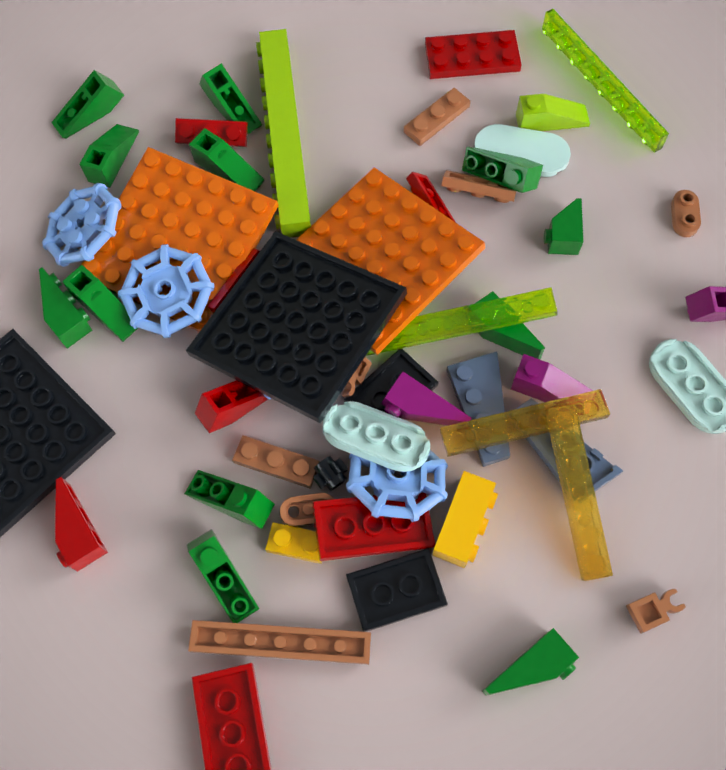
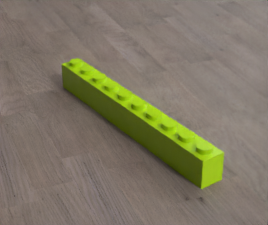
M286 29L259 32L260 42H256L258 57L262 56V60H258L259 73L264 74V78H260L261 91L266 92V96H262L263 110H268V115H264L266 130L270 129V134H266L268 149L272 148V153H268L269 166L274 168V173H270L271 186L276 188L277 193L272 194V198L277 200L279 204V214H274L276 229H281L283 235L290 238L299 237L308 228H311L287 31Z

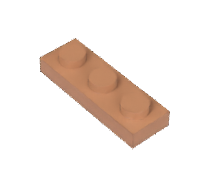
M452 88L404 126V133L421 146L470 107V100L456 88Z
M446 170L441 185L447 187V190L451 192L467 191L471 192L472 196L479 198L490 196L502 203L514 202L516 195L515 190L481 177Z
M242 435L232 459L235 464L311 489L314 481L313 476L317 474L314 467L320 462L319 460Z

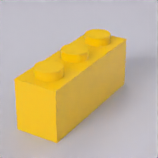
M463 471L432 556L465 568L468 561L474 562L479 546L474 544L477 534L484 535L489 519L484 518L487 508L493 509L498 493L493 492L496 485L495 482Z

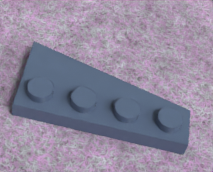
M497 351L447 366L446 371L461 410L472 418L467 426L483 467L509 459L510 448Z
M532 398L509 413V418L576 504L623 472L616 464L613 466L604 459V455L597 449H592L580 440L581 437L573 430L570 432L560 424L559 419Z

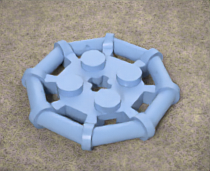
M96 183L92 187L80 190L73 189L69 191V196L64 202L48 215L50 220L46 238L42 241L43 248L48 250L55 258L56 264L62 267L84 260L90 262L110 237H115L117 233L115 226L118 211L121 209V201L115 198L102 183ZM90 197H91V200H90V201H85V200H84V199H86V198H90ZM104 201L105 205L101 208L100 206ZM65 244L66 246L62 251L60 247H62Z
M164 244L161 245V248L137 260L133 259L130 262L131 267L121 290L118 291V298L122 300L131 320L130 325L134 329L141 328L160 334L163 338H170L171 334L195 322L200 323L209 296L214 291V283L210 281L201 262L202 257L198 253H188ZM170 259L182 261L183 264L177 267L172 266ZM161 260V263H159V264H157V265H155V266H153V267H151V268H149V269H146V268H145V267H147V266H149V265H151V264H153V263H155V262ZM194 269L199 282L191 283L187 273ZM139 273H141V278L143 279L141 286L138 284V287L134 288ZM163 285L171 287L167 295H160L159 293L163 290ZM193 292H199L194 308L192 309L189 306L193 299L192 294ZM139 297L143 307L137 310L133 298ZM183 310L188 314L170 323L171 316ZM150 313L161 317L160 323L147 320L146 318Z
M431 450L429 451L427 462L415 470L400 471V474L404 476L401 478L392 476L395 470L351 453L349 454L350 471L349 481L346 483L347 491L353 493L372 512L371 516L375 518L384 516L410 519L411 522H415L436 504L444 502L448 496L445 491V472L448 465L444 459H440ZM362 465L370 467L369 475L361 476ZM427 473L434 474V483L427 481ZM371 486L378 500L376 501L364 488ZM424 492L429 495L416 504L415 500L420 493ZM387 500L405 502L406 507L385 504Z

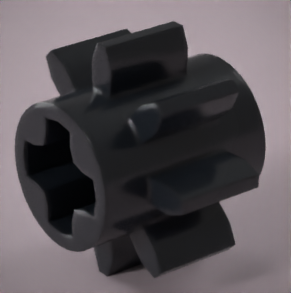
M329 456L314 467L317 474L313 476V479L320 489L327 486L332 491L347 480L344 473L348 471V468L341 458L334 461Z

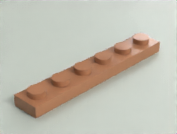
M192 620L188 651L369 665L371 632Z

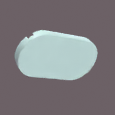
M494 124L483 128L477 134L474 148L522 157L543 165L541 177H551L557 175V172L566 169L571 155L568 143L556 134L502 124Z
M677 339L661 342L654 349L649 360V368L653 378L696 428L711 434L726 432V380L694 344L685 340L684 342L677 341Z
M348 401L344 402V405H333L323 419V434L331 445L386 468L401 472L412 471L421 467L429 456L430 441L420 426L362 403Z

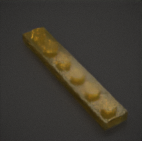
M598 389L441 427L440 434L447 457L606 419L610 416V411L602 390Z
M572 404L547 409L545 413L581 580L588 581L613 576L576 405Z

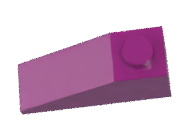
M709 286L685 297L690 322L726 320V287Z
M523 354L511 386L513 391L586 418L589 416L596 395L595 391L552 364Z
M405 372L401 373L381 403L385 406L384 410L388 414L406 420L463 428L472 419Z

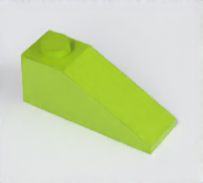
M547 94L519 96L516 119L520 128L551 131L590 126L586 105Z

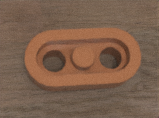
M680 190L671 201L673 229L679 236L691 237L697 233L701 226L699 199L690 190Z
M327 493L290 497L280 507V518L286 525L293 527L315 524L313 502L333 500L334 498ZM291 507L299 510L297 517L289 515L288 510Z

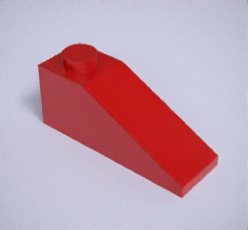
M236 380L202 393L195 410V415L206 430L211 433L234 423L268 399L264 397V394Z
M59 477L56 479L55 543L60 551L56 554L65 568L70 567L78 572L108 552L73 488L66 480Z

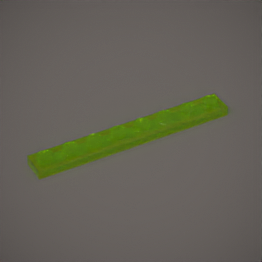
M554 9L547 11L542 26L544 34L569 58L572 65L579 69L585 79L609 102L614 111L619 113L628 126L639 135L645 145L649 146L654 153L662 149L669 135L665 128Z
M552 287L416 316L380 353L557 316V307ZM369 350L366 356L373 355L375 353Z

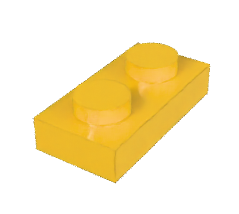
M272 522L265 548L266 552L322 564V561L319 560L316 531Z

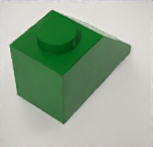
M576 198L553 217L549 229H545L544 244H548V254L579 255L584 242L582 198Z

